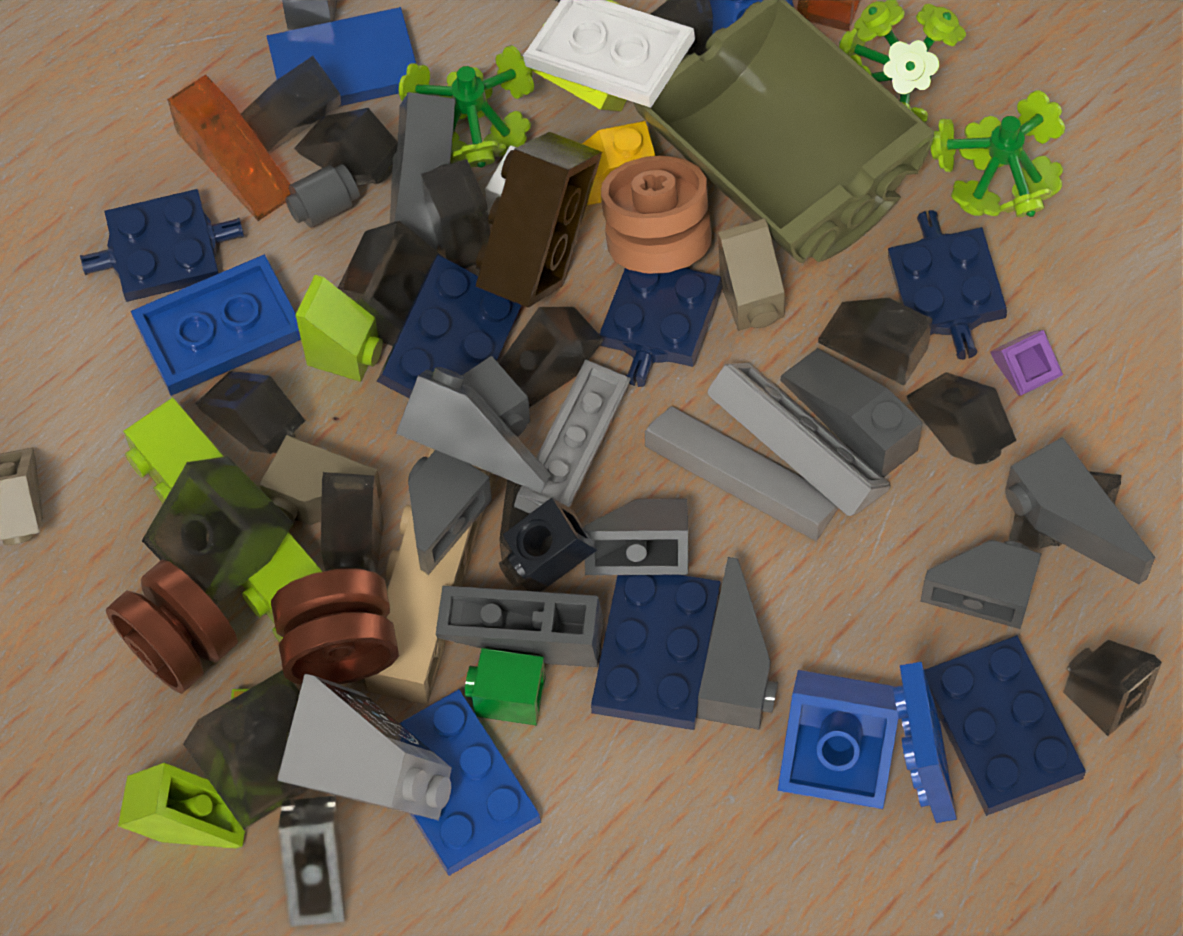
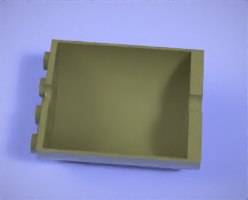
M764 0L750 5L741 18L729 27L721 28L712 34L706 44L707 52L700 56L695 52L684 56L651 108L634 102L639 115L685 158L699 166L704 175L753 221L765 218L771 238L796 261L803 264L811 256L817 262L829 259L850 247L869 232L901 198L895 190L904 177L909 174H918L929 153L935 132L786 0Z

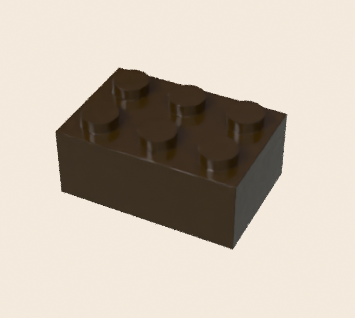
M548 132L508 153L501 170V177L506 179L502 194L495 199L488 216V223L493 225L489 240L482 245L475 263L476 269L480 270L475 287L529 308L563 286L601 159V151Z

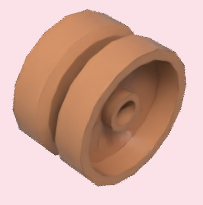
M649 156L622 164L611 171L602 182L601 201L603 216L606 219L607 249L616 263L628 270L647 274L669 273L695 263L710 248L712 229L710 212L708 211L707 177L699 166L682 158Z

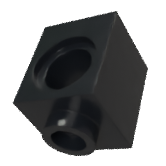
M550 498L502 534L512 550L508 554V559L517 573L525 580L530 577L548 587L597 551L574 511L554 498ZM552 535V544L545 554L540 555L543 541Z

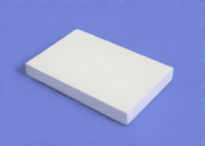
M560 0L523 57L526 67L651 108L695 40L694 28L606 0Z

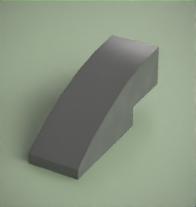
M408 92L399 105L398 144L392 164L388 247L433 253L437 251L450 167L454 98Z

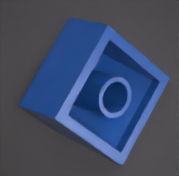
M798 670L792 693L777 791L883 809L899 718L893 686Z

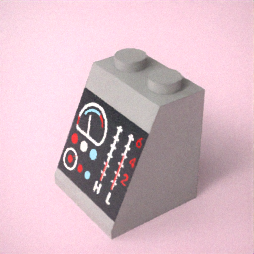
M305 674L277 780L329 795L439 820L441 810L446 806L451 794V781L449 778L452 767L364 693L313 675Z

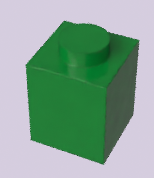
M481 648L478 666H469L465 684V697L472 698L475 715L480 718L537 726L546 679L544 657Z

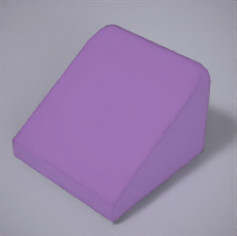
M1044 330L1029 332L990 351L995 363L1018 396L1063 375Z

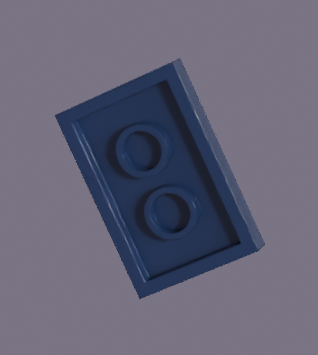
M437 255L430 265L377 382L410 398L418 375L426 369L434 372L435 367H443L463 375L490 356L497 361L521 305L475 287L478 279L477 275Z
M617 575L591 702L592 714L695 730L698 714V695L714 625L721 581L685 575Z
M1018 635L924 670L939 719L986 816L1084 779L1086 770Z

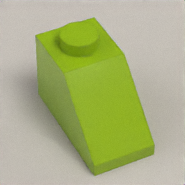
M314 275L295 315L307 366L361 382L368 366L374 367L377 364L382 351L383 340L378 337L375 317L326 278Z
M162 763L127 776L118 826L162 843L236 849L243 846L251 796L170 764Z

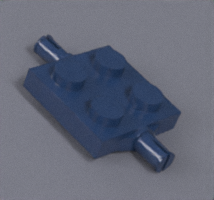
M198 189L105 210L104 213L109 230L108 249L80 255L85 275L113 268L115 274L120 279L125 300L129 302L183 289L219 274L215 260L217 252L216 243L240 237L244 238L239 217L211 224L210 219L203 211Z
M929 210L928 222L926 212L924 211L917 217L923 239L888 248V259L910 338L914 339L932 334L951 335L957 358L965 359V347L968 358H972L977 354V349L970 330H973L982 323L1004 319L1007 316V307L982 227L953 234H942L937 212Z
M689 266L669 273L651 274L624 269L600 330L599 340L601 346L624 351L633 357L628 374H626L627 377L631 378L629 384L635 386L637 381L638 387L645 386L652 363L673 362L691 367L694 366L723 288L721 276L693 271Z

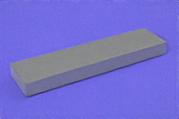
M585 359L536 457L550 473L549 481L541 493L522 486L517 494L514 507L532 513L550 498H554L569 508L571 507L627 391L631 378Z

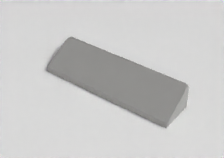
M750 363L725 364L709 387L707 393L715 402L846 515L853 516L858 514L890 489V483Z
M672 406L650 423L645 430V447L814 541L818 540L839 509L804 478Z

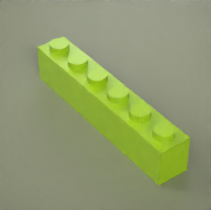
M173 397L123 431L130 448L125 453V456L132 468L141 478L149 474L157 484L153 487L157 497L168 511L172 512L177 508L186 518L182 522L183 526L192 540L199 547L207 543L216 554L212 557V560L223 577L228 582L235 578L245 589L242 592V596L257 617L261 618L266 614L274 623L271 599L276 592L294 580L313 573L323 572ZM274 627L272 629L273 634L280 643L283 637L277 634L276 628Z

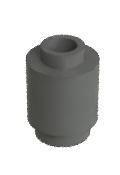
M344 164L334 168L328 165L290 184V196L285 198V202L297 223L305 221L312 228L351 208V202L358 199L360 194L351 173Z

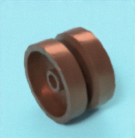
M162 559L144 574L140 580L145 597L136 592L126 590L106 608L105 612L119 636L144 665L172 690L182 694L204 674L200 657L217 663L238 644V639L226 617L209 596L181 569L171 562Z
M334 569L313 573L285 585L271 599L276 632L283 637L278 646L284 677L295 684L302 685L305 674L313 675L339 685L357 682L380 673L390 667L399 657L394 624L387 619V616L390 614V604L385 579L375 572L361 569Z

